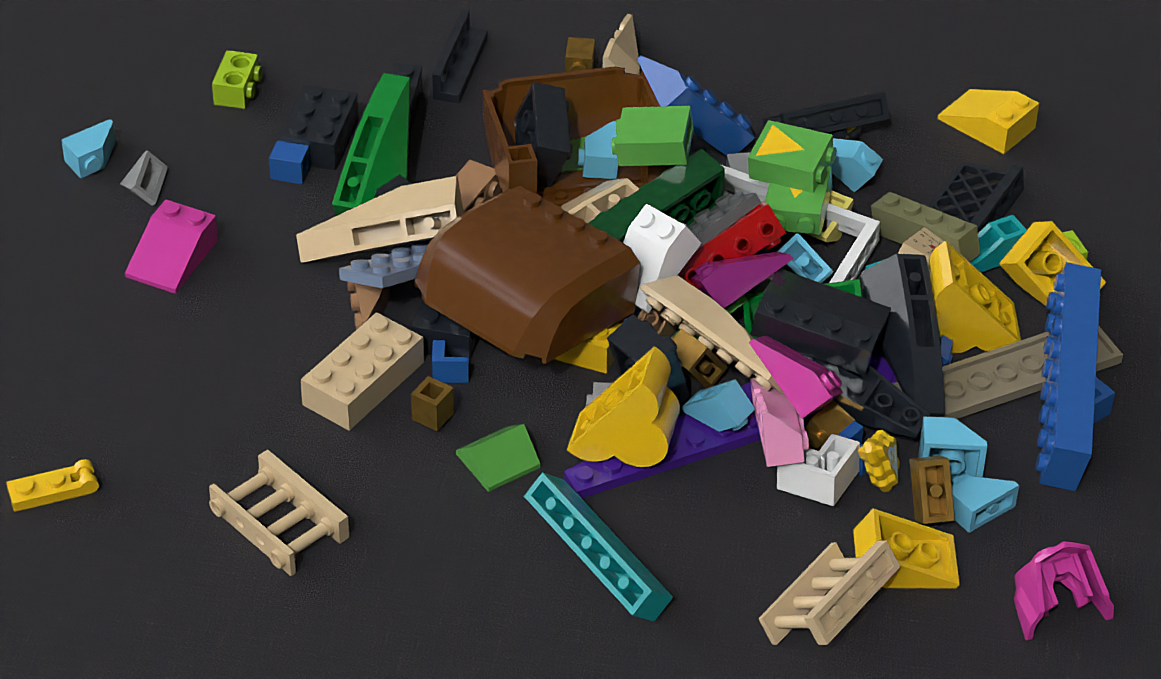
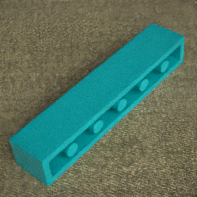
M542 472L524 497L632 616L654 622L673 596L564 479Z

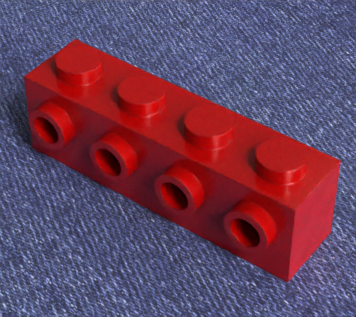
M761 202L696 250L677 276L697 288L691 278L697 274L695 269L706 261L712 263L714 261L757 255L756 252L762 248L770 249L782 241L780 237L786 234L769 204Z

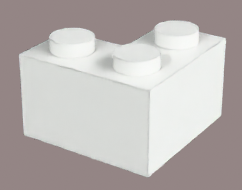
M831 434L819 451L811 448L803 450L804 462L777 466V489L834 506L859 472L860 456L858 449L860 448V442Z

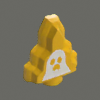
M877 430L858 449V453L865 463L866 472L870 476L871 483L879 487L881 491L889 492L898 483L900 462L897 457L896 438L890 436L884 430Z

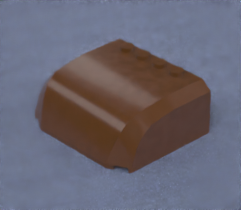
M614 66L520 77L499 82V87L490 92L486 89L482 90L488 148L502 192L522 186L540 195L552 204L561 207L606 181L628 178L635 186L640 188L645 183H650L661 176L665 170L676 166H619L618 164L616 179L583 177L582 170L564 172L555 178L551 187L537 185V158L532 145L516 146L514 116L533 82L565 88V97L569 102L567 120L571 123L570 141L587 137L608 123L620 119L622 109L625 107H661L643 71H641L640 75L625 73V68Z
M517 186L473 207L440 229L426 248L417 271L414 286L415 288L419 287L421 290L422 299L425 304L508 354L523 359L525 354L542 358V363L546 364L634 313L640 262L631 247L586 223L583 219L577 218L561 207L543 199L540 195L522 186Z

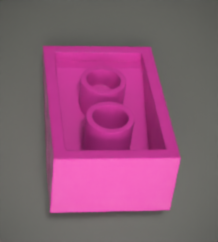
M165 200L151 216L125 272V277L176 294L218 242L216 215Z
M763 336L748 342L801 418L815 414L844 393L840 388L842 382L833 370L829 372L826 367L771 337Z

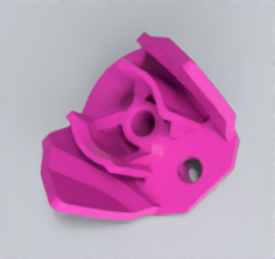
M1063 541L1057 546L1043 549L1014 576L1016 585L1014 602L1026 641L1033 638L1035 627L1042 617L1049 616V610L1059 604L1053 589V584L1056 581L1061 582L1071 590L1078 609L1092 600L1105 620L1113 619L1114 604L1110 600L1109 592L1089 545Z

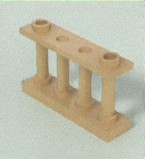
M267 449L258 455V474L226 494L217 485H210L211 500L209 505L216 516H222L265 553L275 567L282 568L292 576L296 573L295 554L324 535L331 536L339 544L349 538L348 516ZM264 484L270 485L276 490L275 493L247 511L236 503ZM284 501L290 502L296 507L295 510L267 528L256 520ZM304 518L311 519L317 524L287 545L276 537Z
M886 540L877 541L862 557L844 558L837 543H831L758 619L772 645H777L793 628H809L818 645H828L900 568V565Z

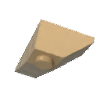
M627 14L621 22L619 30L615 31L614 38L609 40L603 56V68L623 67L625 68V73L640 75L633 16Z

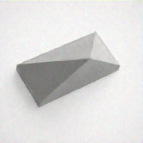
M147 150L120 184L153 206L156 204L168 166Z

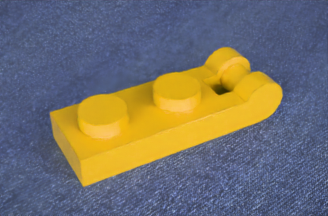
M82 459L71 467L7 481L6 484L13 511L16 512L94 493L99 488L96 476L93 475L94 468L92 462Z

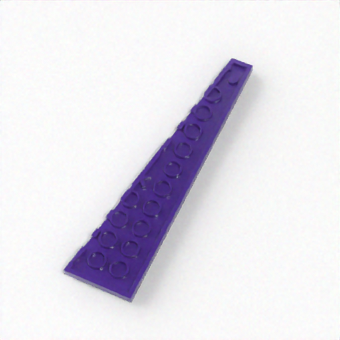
M875 349L869 365L891 383L898 382L890 366L878 350ZM750 381L740 387L753 405ZM753 411L747 417L748 422L740 429L733 431L730 428L720 432L684 413L678 416L667 454L659 463L649 467H636L622 462L615 456L598 462L584 461L565 470L564 480L581 498H585L760 441L755 412ZM818 412L810 416L804 417V426H806L809 420Z

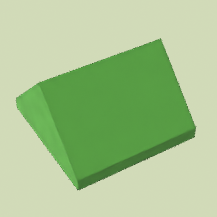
M524 424L505 427L456 450V455L488 492L540 468L539 459Z

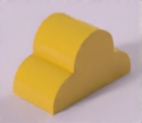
M947 241L938 245L932 251L929 258L930 281L935 302L939 338L944 335L953 340L951 353H962L975 346L984 351H991L1021 341L1014 302Z
M654 346L579 413L567 451L580 459L593 462L604 461L615 456L622 462L636 467L653 466L664 459L678 419L680 405L676 395L666 387L671 367L663 352Z

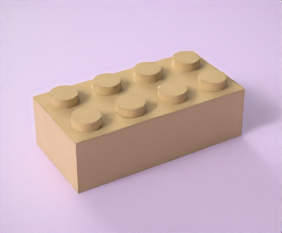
M376 312L301 379L302 405L350 431L424 363L423 336Z

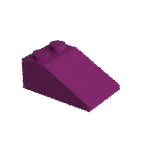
M772 252L714 261L712 263L706 261L695 269L697 274L691 279L701 292L715 300L722 308H725L793 260V257L788 253Z

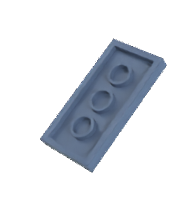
M415 242L412 243L411 248L392 249L390 254H374L370 260L351 261V265L339 268L340 280L385 288L415 279L421 259L429 243Z

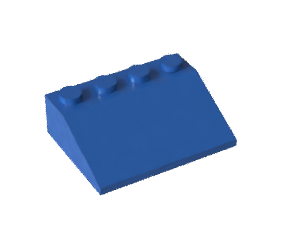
M643 56L637 59L660 106H691L694 124L693 132L724 155L739 153L755 138L750 129L752 124L744 114H736L731 105L726 101L721 103L710 89L703 90L692 76L687 78L679 71Z

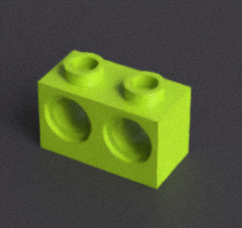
M226 51L212 82L214 105L246 109L249 99L254 98L256 82H260L263 69L262 66H259L258 54Z

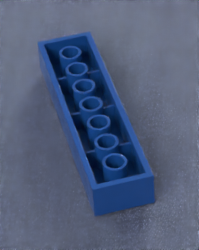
M1066 262L1062 274L1057 273L1054 282L1055 291L1049 292L1046 309L1050 310V314L1046 318L1045 331L1049 332V336L1046 337L1043 354H1047V359H1045L1043 364L1042 377H1046V382L1042 385L1040 399L1045 400L1039 414V423L1043 424V429H1040L1037 446L1042 447L1037 457L1036 471H1040L1039 484L1076 491L1092 455L1101 269Z

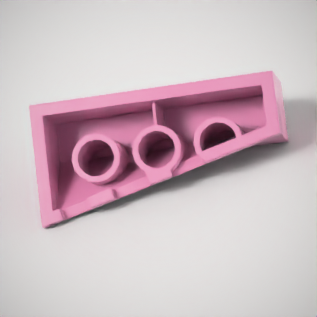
M750 378L752 402L755 408L754 412L767 467L804 462L803 450L809 449V443L803 418L798 414L784 392L781 394L772 387L767 391L755 382V378Z

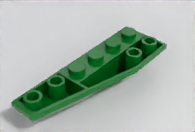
M383 73L355 133L332 202L337 216L374 199L376 190L399 174L407 180L410 77Z

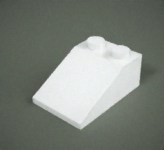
M648 204L644 206L629 226L623 242L631 247L640 262L635 306L649 313L652 307L646 302L648 296L640 287L648 282L678 275L701 245V242L684 224Z

